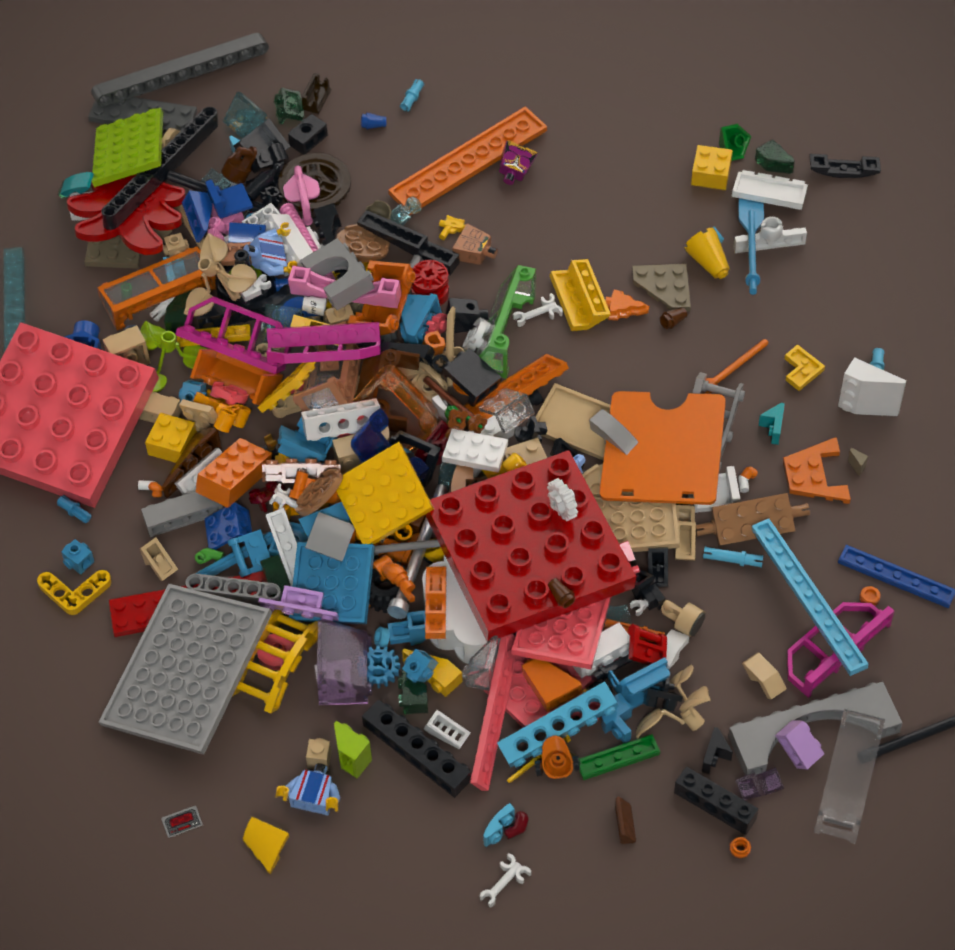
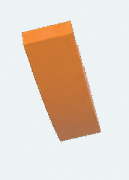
M426 567L425 639H446V567Z

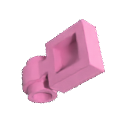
M211 217L208 224L210 229L207 232L225 242L224 236L221 234L225 228L224 221L219 217Z

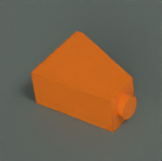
M529 659L522 665L524 678L546 712L582 694V684L580 681L548 661Z

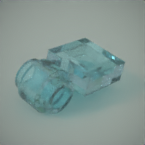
M409 197L406 200L405 206L400 203L391 211V221L403 226L411 219L409 213H419L422 205L418 198Z

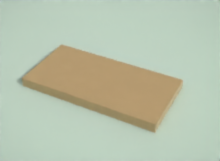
M554 383L536 415L537 422H546L548 429L546 435L541 436L553 441L562 438L573 449L604 461V439L590 429L589 420L602 409L610 414L611 405Z

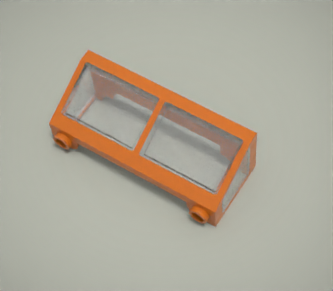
M198 246L188 248L182 253L97 287L99 297L116 330L124 328L125 320L127 318L129 320L133 319L132 314L194 288H206L204 278L201 276L203 272L198 268L201 252ZM207 276L210 289L213 291L216 289V277Z

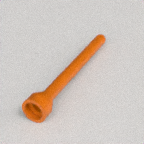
M763 339L714 378H706V381H709L710 384L718 385L723 379L768 345V340ZM706 390L705 393L712 394L713 392Z

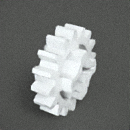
M557 478L549 482L547 487L549 490L548 497L553 511H557L558 515H561L562 519L566 521L577 517V503L573 490L569 489L562 479L559 480Z

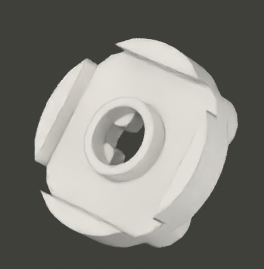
M481 317L474 322L473 325L476 327L469 330L462 347H464V351L469 348L475 351L476 347L478 349L481 347L484 341L482 336L491 325L489 322Z

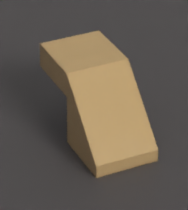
M756 653L742 663L749 678L760 683L767 699H773L787 689L779 672L760 653Z

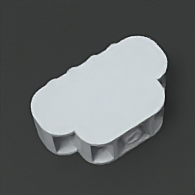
M444 555V561L433 563L428 567H446V639H430V641L439 649L455 650L457 657L464 663L471 665L490 663L497 659L501 638L487 643ZM425 570L424 573H423V577H422V581H423V595H424V606H426V595H425V592H426V570Z

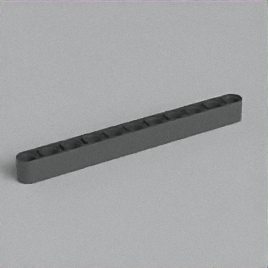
M253 33L97 84L91 89V94L99 106L105 107L263 55L268 51L269 45L260 33Z

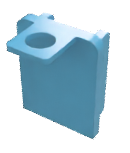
M281 425L279 428L278 443L280 446L278 452L287 457L296 458L299 462H305L307 458L317 459V462H320V460L324 461L335 437H329L324 445L317 441L307 440L305 435Z
M664 657L622 679L620 682L612 670H609L608 680H610L617 694L621 693L632 706V709L644 704L645 693L642 692L649 687L659 689V687L654 685L670 677V672L667 669L668 661Z

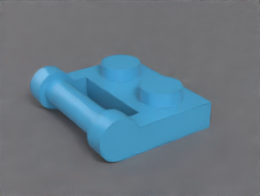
M261 529L227 541L229 547H232L241 577L274 566ZM244 542L252 564V568L249 569L246 566L239 543Z

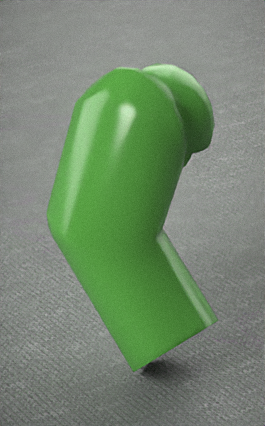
M205 548L195 555V561L199 564H204L212 559L218 561L224 557V552Z

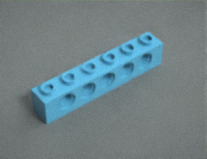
M604 681L497 742L498 747L510 768L513 766L515 768L520 767L526 763L525 759L532 755L537 757L542 754L543 743L548 737L559 736L564 738L567 735L569 737L576 735L580 732L581 727L585 725L589 727L598 721L597 718L602 715L609 716L616 711L615 708L618 707L617 701ZM598 702L600 704L599 709L591 710L589 708L590 703ZM574 712H580L582 718L575 721L571 718V715ZM557 722L564 724V728L560 731L553 729L554 724ZM544 732L546 738L543 741H537L535 739L537 733ZM525 742L528 744V749L526 751H519L517 749L518 745Z

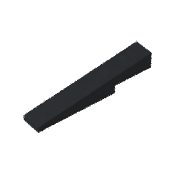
M366 210L357 221L358 226L413 256L419 255L423 260H436L442 263L447 268L448 275L450 276L460 263L459 254L429 242L428 236Z

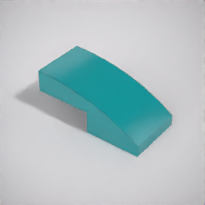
M78 173L66 178L60 194L67 197L74 191L79 194L84 193L90 188L94 173Z

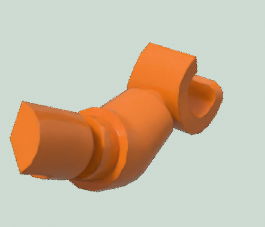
M387 555L373 561V569L375 568L380 574L381 581L388 579L392 584L400 587V591L409 602L415 601V596L411 593L415 589V585L409 580L407 571L400 564L393 563Z

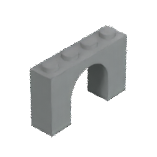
M338 238L300 260L303 267L310 268L311 271L322 276L335 270H347L341 278L323 288L329 302L336 311L374 289L372 283L374 278L370 271H366L361 261L358 262L353 252L350 253L346 243L342 244Z

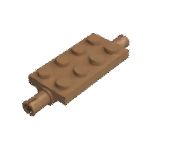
M788 493L712 507V520L707 523L696 524V530L702 529L701 531H696V537L713 533L717 537L719 546L757 539L752 531V525L766 519L771 520L780 534L794 532L793 519L809 516L810 510L802 511L809 508V505L805 503L791 507Z

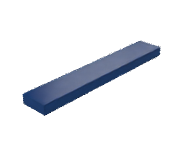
M848 545L845 546L838 560V563L948 609L955 596L954 588Z

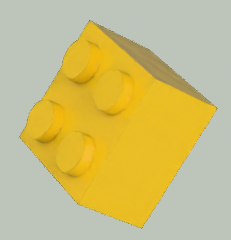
M698 145L692 170L691 185L726 190L733 150Z
M160 413L145 441L148 455L176 463L189 441L197 433L195 422Z

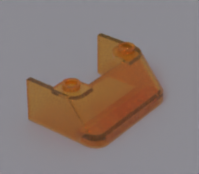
M386 365L353 401L358 402L368 397L378 385L385 391H392L419 419V426L422 430L416 437L425 441L437 427L439 417L437 408L395 365ZM408 445L406 447V449H409L410 451L418 449L411 445Z

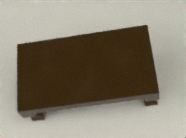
M314 73L301 97L302 107L305 111L319 114L331 92V87H329L327 77H325L324 82H321L319 74Z

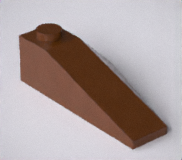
M204 428L194 434L162 485L166 498L178 490L174 483L215 448H219L222 451L218 429Z

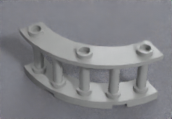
M700 372L696 377L693 389L694 394H702L707 390L734 398L731 411L725 410L724 418H728L725 431H723L722 458L727 442L731 443L733 437L731 429L739 401L743 402L745 391L742 390L744 384L740 383L736 390L710 384L709 381H706L707 374Z

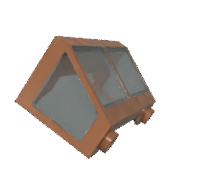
M345 320L337 324H348V322ZM356 343L343 345L344 350L360 349ZM318 345L310 346V352H319ZM326 345V348L330 351H337L338 346ZM361 359L340 360L339 370L320 371V364L316 362L314 364L316 368L309 373L310 376L304 382L303 391L298 389L294 391V403L300 407L302 412L353 403Z

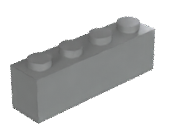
M195 491L185 493L173 499H167L155 505H148L142 508L141 511L149 536L153 537L205 520L206 517L221 510L223 506Z

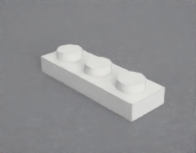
M215 448L174 483L182 495L196 491L198 473L222 454L219 448Z

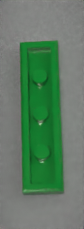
M653 734L580 758L579 772L584 781L660 755V750Z

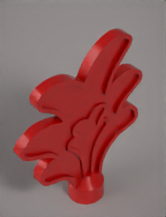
M137 174L94 187L91 182L93 192L69 197L67 199V207L72 214L89 218L76 224L75 235L78 239L99 242L120 235L123 243L132 251L143 255H154L163 251V240L152 228L168 231L182 225V214L173 209V207L182 205V201L186 196L185 189L162 182L119 227L113 230L104 228L101 210Z

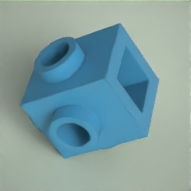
M193 380L183 382V386L179 391V399L181 401L184 399L194 402L193 399L196 392L207 396L205 392L207 383Z
M76 539L67 544L61 551L64 565L69 569L73 568L79 574H82L95 562L90 548L84 542L80 543Z
M415 649L406 658L402 669L407 673L406 677L415 683L417 681L425 682L432 677L433 670L439 662L425 651Z

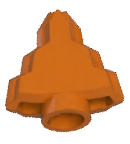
M614 289L611 297L606 296L605 301L611 314L608 320L618 321L620 318H628L631 315L640 316L649 312L647 304L634 300L631 296L625 295L623 291Z

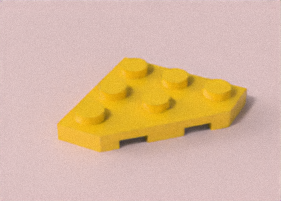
M316 362L301 363L257 408L262 413L267 409L270 411L278 405V400H285L293 389L297 390L304 384L303 381L316 368L314 366Z

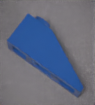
M189 190L182 201V205L196 243H200L207 232L213 205L208 193Z

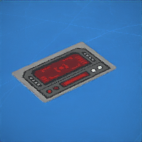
M196 806L161 818L168 838L203 825Z

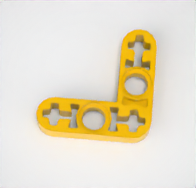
M106 570L95 572L74 591H71L50 572H43L37 578L40 590L69 615L80 613L107 590L112 583L110 574ZM43 581H50L52 588L48 583H43ZM86 589L93 590L89 596L82 595ZM58 590L65 591V594L61 597L54 595ZM69 599L72 604L76 603V606H69L67 600Z

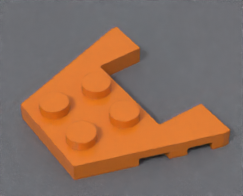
M837 437L783 458L789 494L811 498L818 496L824 497L828 501L835 499L841 500L845 504H850L851 498L848 485L827 486L821 457L839 456L840 449Z

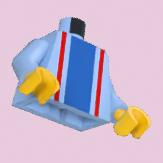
M284 222L281 224L280 229L276 230L275 228L256 236L250 245L246 244L243 250L247 251L249 256H251L254 268L263 271L268 276H278L285 274V272L290 274L292 267L297 266L296 261H290L287 265L282 237L278 236L280 234L282 236L290 234L291 229L284 230V228L289 226V223Z
M320 763L316 764L314 772L304 770L300 776H296L287 785L278 786L275 794L276 798L283 796V801H287L289 796L290 807L323 815H329L330 808H334L338 812L340 801L337 785L332 783L330 775H326L328 767Z

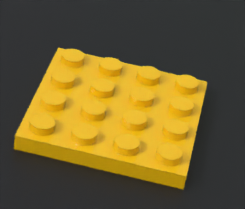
M400 442L343 474L342 482L336 490L362 544L374 545L434 509Z

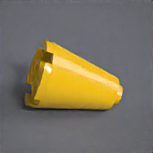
M707 228L708 232L702 233L700 231L686 242L687 247H684V249L715 279H723L729 274L730 267L717 232L714 228Z

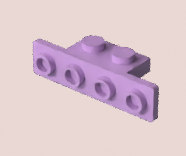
M284 585L281 602L259 598L258 601L262 607L269 608L271 611H274V609L282 610V613L287 615L298 613L308 619H313L314 616L329 623H332L333 620H339L337 612L321 609L324 598L323 592Z

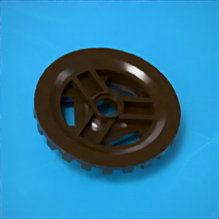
M310 153L296 157L284 166L279 175L278 186L281 196H283L286 203H292L299 211H302L301 201H287L283 191V186L294 175L295 166H300L303 174L319 182V196L309 200L311 213L314 212L313 209L331 203L339 205L341 200L347 197V192L350 191L351 178L348 168L339 159L327 154ZM326 176L330 177L335 182H331Z

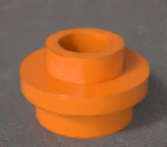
M743 837L735 838L730 843V852L737 858H745L751 852V844ZM741 846L744 848V850L739 851L737 850V847Z

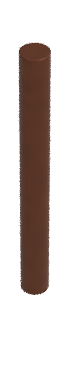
M426 376L423 379L426 385L451 406H456L460 411H467L470 417L474 415L430 377Z

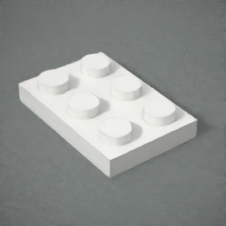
M452 429L442 456V462L499 473L508 446V439Z

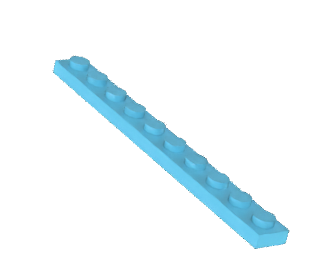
M766 519L752 525L753 533L848 674L852 676L867 669L868 662L771 520Z

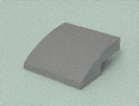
M318 512L305 548L342 562L355 528L353 524Z

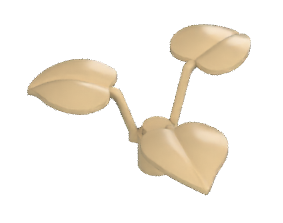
M210 233L204 239L198 262V268L203 272L201 276L204 278L207 291L199 287L190 292L186 300L185 315L188 314L189 308L213 297L210 295L211 289L207 276H215L219 272L230 278L228 280V287L234 293L245 292L257 279L256 272L245 264L235 265L231 270V275L219 269L217 262L225 259L228 253V246L222 239ZM211 302L195 310L194 317L208 313L214 303Z
M692 664L674 675L669 682L675 684V687H677L685 701L680 706L682 718L664 709L660 710L657 708L640 721L636 729L637 739H639L643 732L654 726L661 719L662 715H667L679 721L682 725L686 723L692 731L697 730L703 725L705 720L693 707L711 701L708 688L703 686L694 691L688 698L681 688V683L686 681L693 672L694 667Z

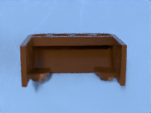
M388 349L380 352V355L365 358L361 368L355 402L377 399L383 367H400L419 371L420 354ZM377 399L381 410L382 427L388 425L389 431L399 432L401 430L406 433L407 418L389 415L390 406L388 402Z

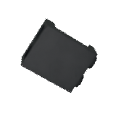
M267 119L237 142L234 148L236 151L238 147L249 148L252 146L256 147L258 151L270 147L272 144L282 143L285 150H287L290 145L272 121ZM254 161L251 165V171L255 174L260 170H258Z
M471 348L465 352L461 351L452 362L448 361L443 366L441 375L443 380L449 377L469 396L467 403L472 407L498 388L502 378Z

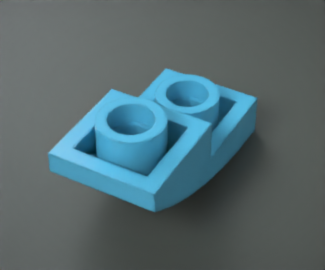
M510 803L503 807L487 826L483 835L485 847L499 842L503 836V826L506 827L513 822L515 809Z

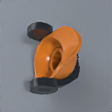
M550 736L543 743L542 758L535 761L536 775L542 776L544 770L545 774L550 778H566L572 773L573 765L575 771H580L579 756L569 751L563 738Z

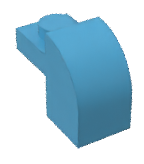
M425 610L408 612L407 621L388 623L390 645L410 642L411 646L424 642L426 640Z
M618 693L614 696L618 707L615 708L616 711L609 716L602 715L601 725L605 734L611 730L614 737L618 740L620 739L625 744L631 740L632 731L624 721L632 717V706L621 693Z

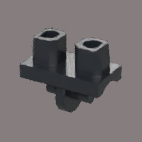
M530 416L526 426H520L515 429L514 437L518 442L538 438L540 443H542L541 435H546L548 431L546 422H537L536 416Z
M669 677L654 685L659 687V689L649 687L642 691L645 693L644 704L646 706L656 707L658 697L664 698L662 708L673 712L677 702H682L683 696L668 691V689L674 690L675 684L669 683Z

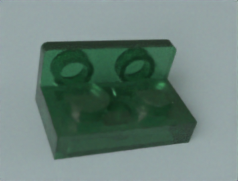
M281 88L274 97L279 124H283L286 118L302 121L304 111L300 91Z

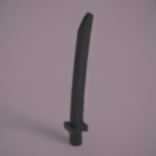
M628 654L605 667L600 665L597 672L591 675V678L594 682L601 678L604 681L607 679L609 670L614 672L634 660L628 659Z

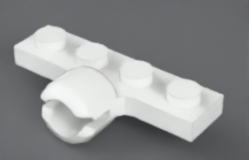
M767 217L761 223V231L755 234L756 251L804 245L807 236L806 228L783 230L782 221L779 218ZM748 235L735 236V253L748 252Z

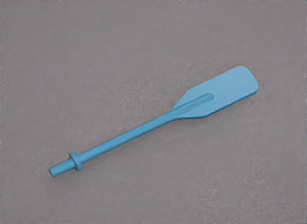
M738 198L739 222L748 233L749 274L746 276L745 282L749 286L750 294L754 295L757 293V286L760 284V276L756 273L755 233L761 227V223L764 220V203Z

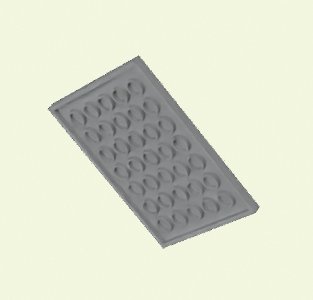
M168 584L99 720L100 725L204 755L272 615V611L269 608Z

